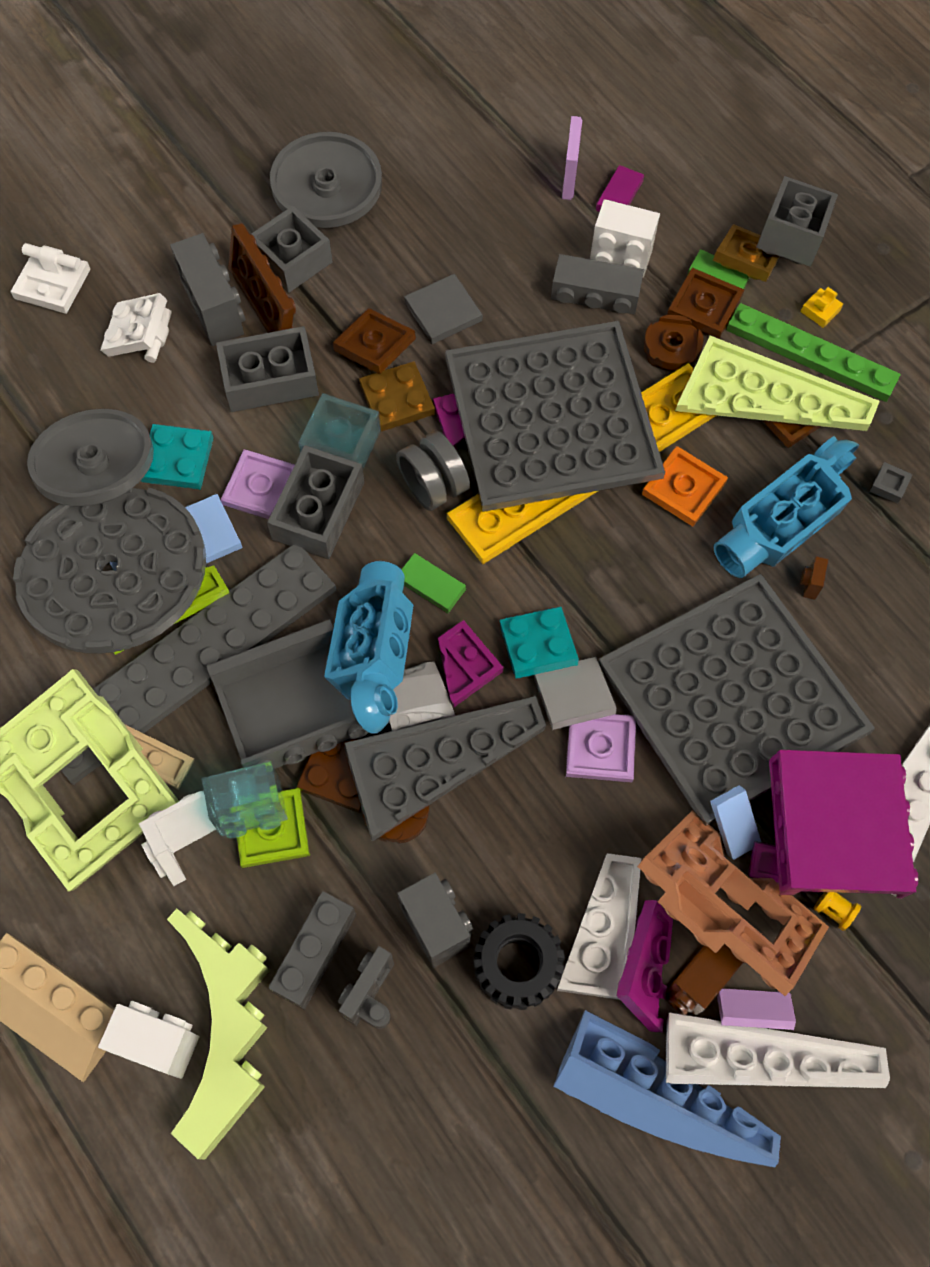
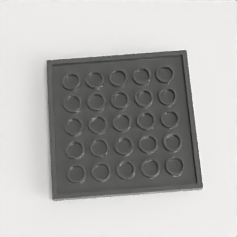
M619 321L445 351L446 362L483 512L664 479L665 470Z
M762 574L599 658L598 661L601 670L630 714L635 718L641 731L705 826L716 821L710 801L740 785L746 790L750 802L771 790L769 759L779 750L839 752L871 734L875 729Z

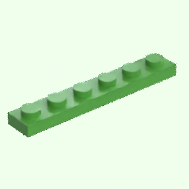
M742 303L737 307L726 329L730 333L884 402L888 401L901 375Z

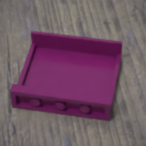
M779 750L769 759L780 895H795L800 891L896 894L897 898L902 899L916 893L918 872L913 866L914 838L909 832L910 804L905 798L906 770L901 765L900 754Z

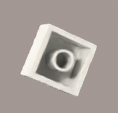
M604 199L595 224L590 260L644 269V277L652 253L660 213Z
M131 1001L129 1007L117 1003L98 1048L182 1079L200 1036L191 1032L192 1024L166 1013L163 1020L158 1019L159 1012Z

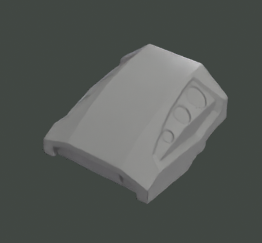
M434 661L404 669L403 682L393 689L397 697L398 709L395 714L391 715L389 720L392 731L455 716L449 696Z

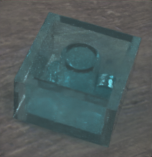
M322 393L298 442L300 453L304 445L360 463L364 469L381 432L379 411Z
M271 761L201 778L209 820L221 836L226 835L227 838H236L245 835L249 829L257 827L263 830L272 829L280 826L281 821L288 820L281 783Z

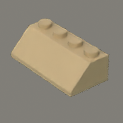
M6 933L0 941V1021L84 1082L106 1052L98 1048L115 1008L21 940Z

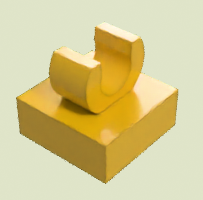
M827 287L826 290L820 288L803 305L801 313L824 328L841 311L843 303L836 299L837 293L831 288Z

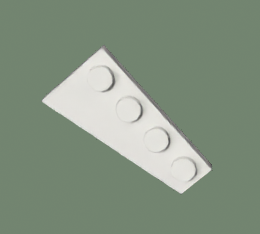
M607 853L557 991L620 1000L616 996L618 982L622 977L627 961L628 949L632 944L635 934L640 869L637 866L641 863V858Z

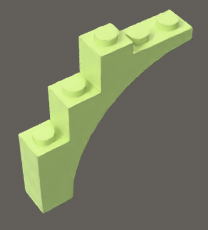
M176 909L167 920L185 938L200 964L209 992L212 1025L210 1050L203 1078L188 1110L171 1134L197 1159L205 1160L265 1087L258 1081L262 1074L246 1060L242 1065L238 1062L267 1029L260 1022L265 1016L249 1001L245 1006L241 1004L270 970L263 964L267 957L252 944L246 949L238 943L228 953L227 951L232 946L217 933L210 938L201 930L206 924L192 911L184 915L180 910Z

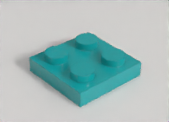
M152 424L150 438L154 448V455L151 466L146 475L141 479V482L201 490L214 438L212 431Z
M562 607L500 619V629L515 679L578 665L579 658Z

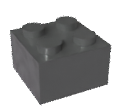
M291 206L252 233L259 251L267 257L272 272L280 278L283 288L288 293L332 263L330 240L294 206Z
M435 872L397 893L400 907L432 968L470 948V937L473 935L471 932L473 927L463 910L460 912L456 911L454 907L456 905L454 901L456 896L447 879L440 881Z

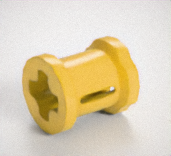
M824 892L813 910L817 913L822 911L839 924L838 928L844 931L860 912L861 905L858 903L852 904L837 892Z

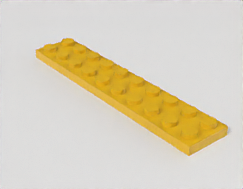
M689 363L641 392L659 452L717 416L675 411L694 370ZM598 491L484 512L482 511L479 495L477 494L448 512L447 520L479 561L485 564Z

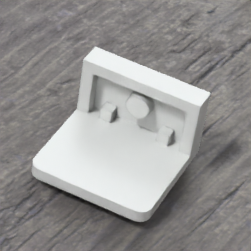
M199 791L195 794H189L183 797L180 802L163 811H157L151 814L148 819L140 822L139 825L147 839V842L141 845L160 878L167 875L173 886L185 881L186 878L173 853L216 830L221 825L205 792Z

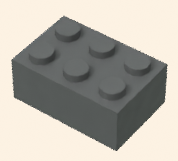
M784 176L756 248L770 255H778L790 259L795 264H804L811 267L826 232L838 194Z
M204 233L170 244L181 282L211 346L216 345L217 342L227 341L244 335L241 322L246 320L239 305L241 300L236 287H231L227 283L230 282V277L225 265H220L217 261L220 260L215 244H208Z
M305 326L216 343L225 393L231 412L319 396Z
M304 445L267 522L272 540L289 546L296 545L302 547L306 552L330 559L364 485L362 464Z

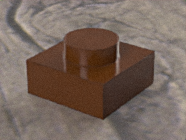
M816 556L810 567H804L800 584L805 585L803 597L815 600L824 586L828 559Z

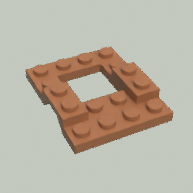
M693 810L637 866L644 872L646 878L652 884L660 886L665 891L658 903L665 908V911L671 918L680 921L687 927L699 943L709 947L715 953L725 943L737 959L750 965L761 975L763 981L769 987L777 989L784 996L796 985L829 928L792 895H780L779 884L774 879L748 878L723 855L720 833L710 825L705 826ZM720 887L735 904L741 905L748 910L756 901L767 916L778 920L784 925L773 943L715 894Z

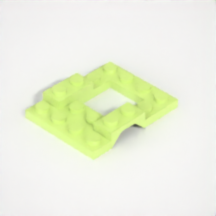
M72 669L0 728V793L9 800L21 816L27 837L68 891L75 890L143 834L139 825L140 822L148 819L151 814L163 811L179 802L142 754L143 748L103 697L95 693L76 669ZM90 747L129 799L78 839L61 817L65 813L43 784Z

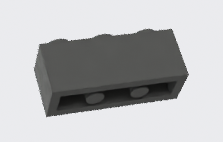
M559 254L553 279L551 300L635 315L644 269Z
M322 891L269 986V989L275 995L303 1010L306 1009L356 917L354 907Z

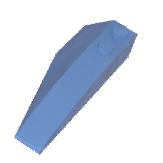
M586 1010L584 1011L561 1062L553 1087L598 1109L604 1114L656 1137L721 1157L776 1167L779 1162L781 1140L779 1134L742 1108L736 1107L733 1110L727 1106L720 1096L721 1093L709 1085L704 1089L698 1084L666 1083V1061L657 1056L660 1052L659 1049Z

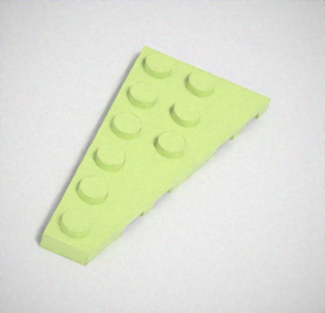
M710 336L675 411L867 431L880 401Z

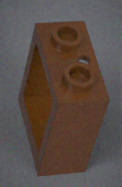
M725 943L716 953L709 947L703 946L666 990V994L670 997L669 1004L681 1015L686 1016L688 1013L694 1017L707 1008L743 962L734 956L731 949Z

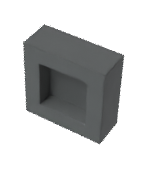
M884 462L870 492L898 504L913 474Z

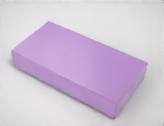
M721 989L718 993L717 999L721 1025L794 1030L796 1019L790 993L784 996L780 992Z

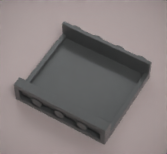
M330 619L206 666L248 779L255 776H266L275 768L286 764L299 763L308 755L319 751H329L341 742L349 739H359L368 733L355 718L351 700H348L324 677L334 629Z

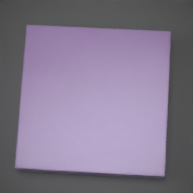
M571 116L562 199L572 200L574 195L582 127L581 117Z
M244 449L221 498L222 505L269 519L295 465Z
M614 714L570 725L566 777L633 782L635 718L630 715Z

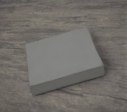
M596 657L580 660L577 666L534 675V680L552 730L616 714V705Z

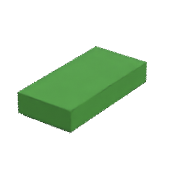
M700 249L688 270V274L692 268H695L737 287L745 288L750 279L747 274L723 267L720 263L713 261L715 255Z
M416 553L413 554L402 568L405 576L404 586L446 613L450 612L466 591L465 584Z

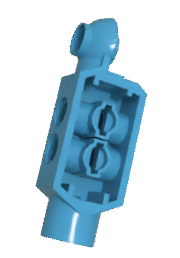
M835 436L831 437L814 455H806L741 506L732 520L734 529L714 544V553L725 570L737 578H743L760 563L774 567L839 515L852 499L849 487L840 479L839 475L855 461L856 457L853 453L859 447V444L850 440H838Z
M375 561L365 565L361 570L359 585L339 600L324 675L348 700H351L355 718L362 728L371 734L381 731L388 724L391 715L397 712L398 701L393 689L403 682L414 606L403 594L405 581L403 571L398 566L385 561Z

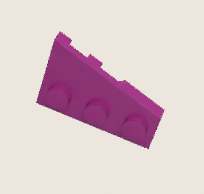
M645 900L641 915L637 919V928L632 944L628 949L624 971L618 982L616 996L650 1032L663 1033L664 1019L658 1018L659 999H666L667 986L662 981V967L669 962L673 919L657 900Z

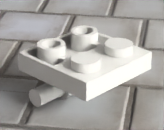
M25 243L22 247L23 255L30 256L11 290L13 298L67 314L90 271L88 262L66 255L60 249L45 245L38 247Z
M160 293L117 302L113 309L109 327L104 335L101 351L110 357L147 349L144 357L145 360L151 363L156 362L160 347L165 345L169 333L167 326L172 312L165 308L167 299Z

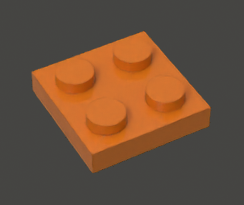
M676 446L663 463L665 470L664 479L649 481L644 487L642 495L694 527L724 487L728 477Z

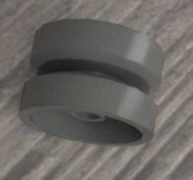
M435 430L421 438L420 447L410 444L396 454L397 463L405 482L419 503L429 511L446 503V494L455 498L470 488L468 474L460 456L449 440L439 431Z

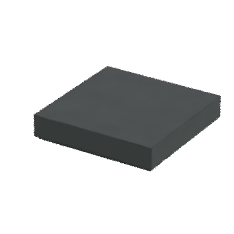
M455 274L404 296L405 304L432 344L471 327L483 319L482 313Z

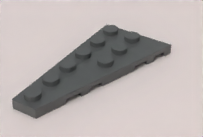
M536 696L345 743L344 749L371 841L376 840L543 732L546 723Z

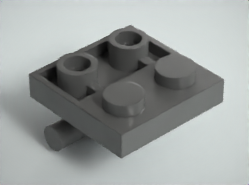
M378 946L375 953L369 951L365 955L358 968V971L361 972L359 979L355 985L349 983L338 1000V1003L341 1004L340 1014L345 1020L356 1027L362 1019L374 1028L383 1029L391 1020L388 1008L374 999L394 966L392 954Z

